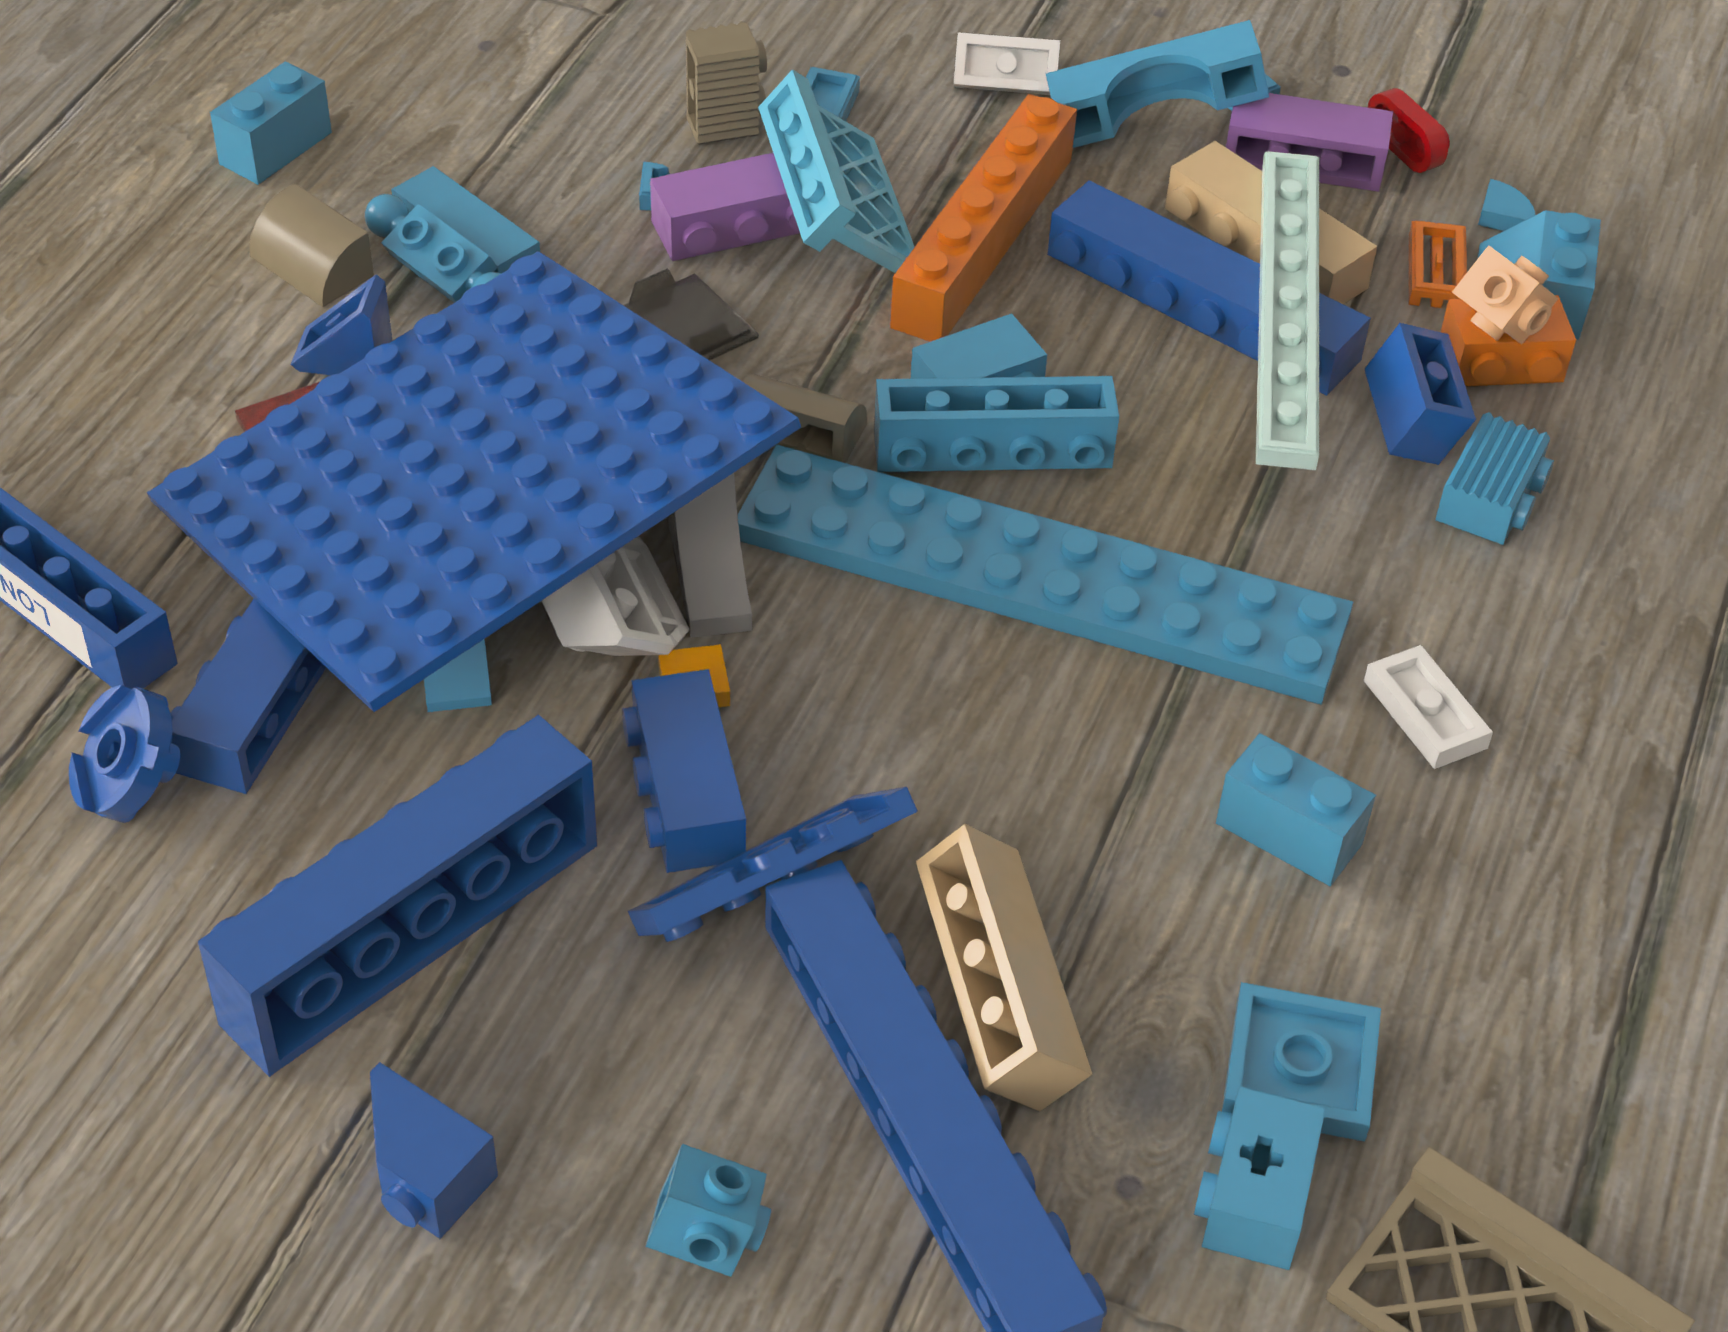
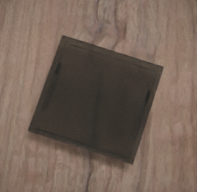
M668 268L635 282L629 303L623 305L709 361L759 338V334L695 273L675 282Z

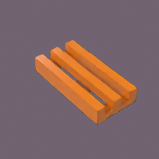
M1415 220L1412 221L1409 232L1408 305L1420 306L1421 298H1430L1431 307L1442 308L1443 300L1460 299L1452 291L1467 273L1466 226ZM1423 235L1430 236V283L1424 282ZM1443 237L1452 238V285L1443 284Z

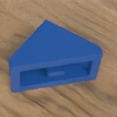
M377 274L306 326L290 365L299 372L324 375L340 374L364 359L371 349L393 341L385 281Z

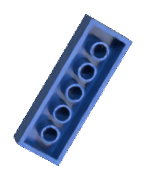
M538 714L516 730H509L502 734L492 746L465 764L448 770L438 782L409 801L395 805L382 819L352 839L343 840L335 845L328 855L295 877H289L279 882L268 895L236 916L220 921L209 934L198 940L218 1025L270 1077L597 847L592 760Z

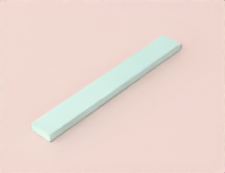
M1268 151L1264 154L1262 165L1256 464L1316 470L1319 458V157Z

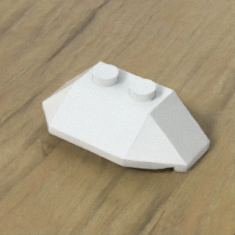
M639 536L542 600L563 647H569L575 651H591L613 656L668 655L690 630L647 545Z

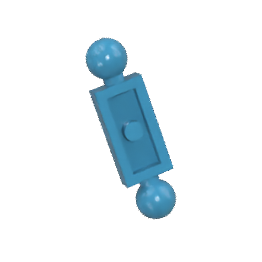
M392 194L378 195L368 203L365 210L366 224L375 235L385 238L381 244L388 253L455 303L460 300L463 294L470 288L486 284L500 275V273L494 272L498 266L490 255L419 203L410 213L406 204L399 197Z

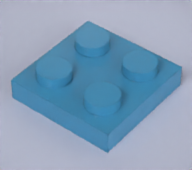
M1241 982L1237 997L1222 1112L1232 1114L1238 1088L1242 1086L1324 1107L1326 1109L1321 1129L1322 1134L1365 1142L1371 1121L1381 1008Z

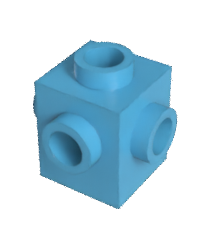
M682 1144L659 1194L646 1247L731 1277L744 1249L757 1252L764 1238L771 1215V1208L760 1205L767 1174Z

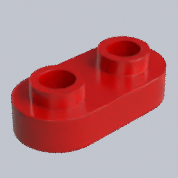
M1398 88L1377 93L1370 98L1367 108L1393 111L1389 149L1402 162L1417 173H1422L1444 164L1447 159L1450 140L1446 129L1436 119Z

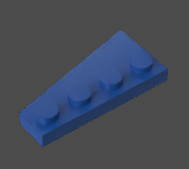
M907 787L854 795L627 912L638 936L663 934L666 942L676 940L703 926L701 915L720 906L723 907L724 911H730L743 906L761 895L760 887L778 878L784 880L810 871L818 866L816 860L835 851L839 853L854 848L874 836V832L918 812Z

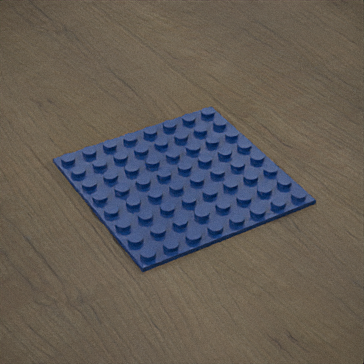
M537 251L533 255L517 259L507 271L486 284L470 288L463 294L460 300L437 314L423 317L414 325L413 329L390 343L371 349L364 359L340 374L324 378L317 384L314 390L293 403L275 408L267 415L265 420L241 435L223 440L213 452L194 464L173 471L164 479L163 483L148 491L147 494L153 504L375 712L800 429L801 424L799 418Z

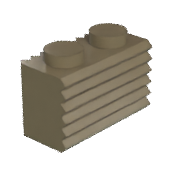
M741 21L738 25L730 23L728 26L720 24L717 28L709 26L707 29L699 27L696 31L689 29L686 32L687 120L697 144L759 134L758 118L761 114L758 107L766 99L762 84L758 83L760 82L759 74L767 71V56L762 40L755 41L748 24Z

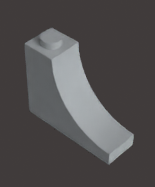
M732 473L667 517L687 623L690 629V638L752 631V611L744 572L737 516L734 473Z

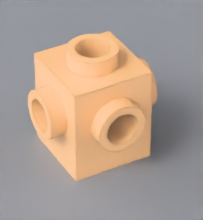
M1489 245L1452 291V293L1477 311L1471 318V322L1496 341L1504 333H1507L1521 345L1529 335H1533L1543 328L1551 315L1552 306L1559 299L1543 286L1549 275L1522 255L1513 264Z

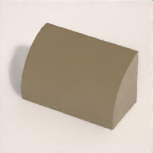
M295 183L279 192L265 206L254 225L250 239V257L322 307L374 276L368 232Z
M749 374L742 381L799 418L801 428L777 443V445L843 463L847 462L867 425V410L863 404L757 374Z

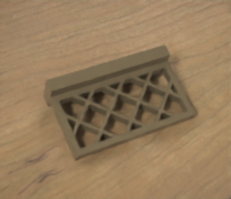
M1430 1146L1413 1167L1411 1179L1328 1289L1326 1295L1328 1302L1372 1332H1422L1419 1318L1461 1313L1465 1332H1478L1473 1311L1514 1306L1520 1332H1533L1527 1304L1555 1301L1570 1311L1575 1332H1589L1587 1323L1600 1332H1690L1695 1322L1693 1318ZM1413 1207L1440 1225L1445 1247L1404 1252L1399 1225ZM1455 1235L1468 1244L1457 1245ZM1390 1239L1392 1253L1378 1255ZM1489 1257L1504 1267L1510 1290L1469 1295L1461 1260ZM1449 1262L1457 1297L1416 1302L1408 1267ZM1396 1269L1404 1304L1375 1307L1354 1293L1352 1289L1364 1273ZM1520 1279L1531 1285L1532 1288L1523 1289ZM1407 1319L1410 1331L1396 1321Z

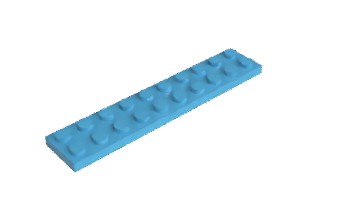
M777 444L737 515L740 542L1322 705L1354 603L1346 599Z

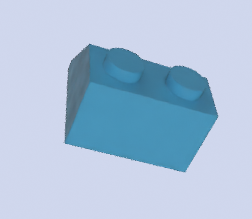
M1545 210L1480 243L1477 259L1489 245L1513 264L1522 255L1548 274L1549 277L1543 283V286L1554 295H1559L1575 338L1579 340L1595 288L1600 219L1584 217L1577 213H1559Z

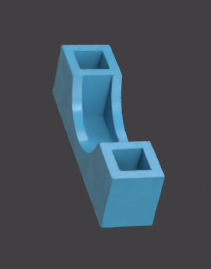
M1250 20L1045 73L1051 99L1057 103L1077 109L1073 148L1114 138L1120 125L1126 118L1137 110L1159 101L1178 98L1195 99L1209 104L1218 111L1269 97L1262 54Z

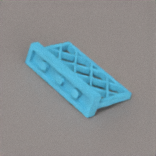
M791 70L758 108L803 243L821 252L834 239L896 273L915 246L875 139L817 105L808 78Z

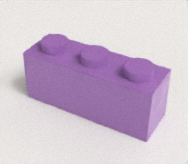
M1269 93L1268 98L1233 106L1226 148L1261 171L1264 154L1268 151L1319 157V183L1379 192L1389 149L1393 111Z
M774 153L650 178L651 222L672 261L800 233Z

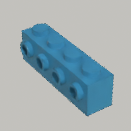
M1113 376L876 379L874 440L877 472L1112 468L1119 423V411Z

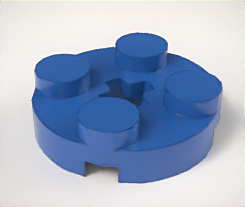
M119 685L105 691L93 703L78 731L89 735L83 756L72 753L69 764L70 790L74 801L79 807L94 812L101 817L126 823L131 821L138 810L150 799L159 782L166 783L174 777L180 763V749L177 745L171 743L173 731L172 718L168 707V700L165 696L140 687H134L133 689Z

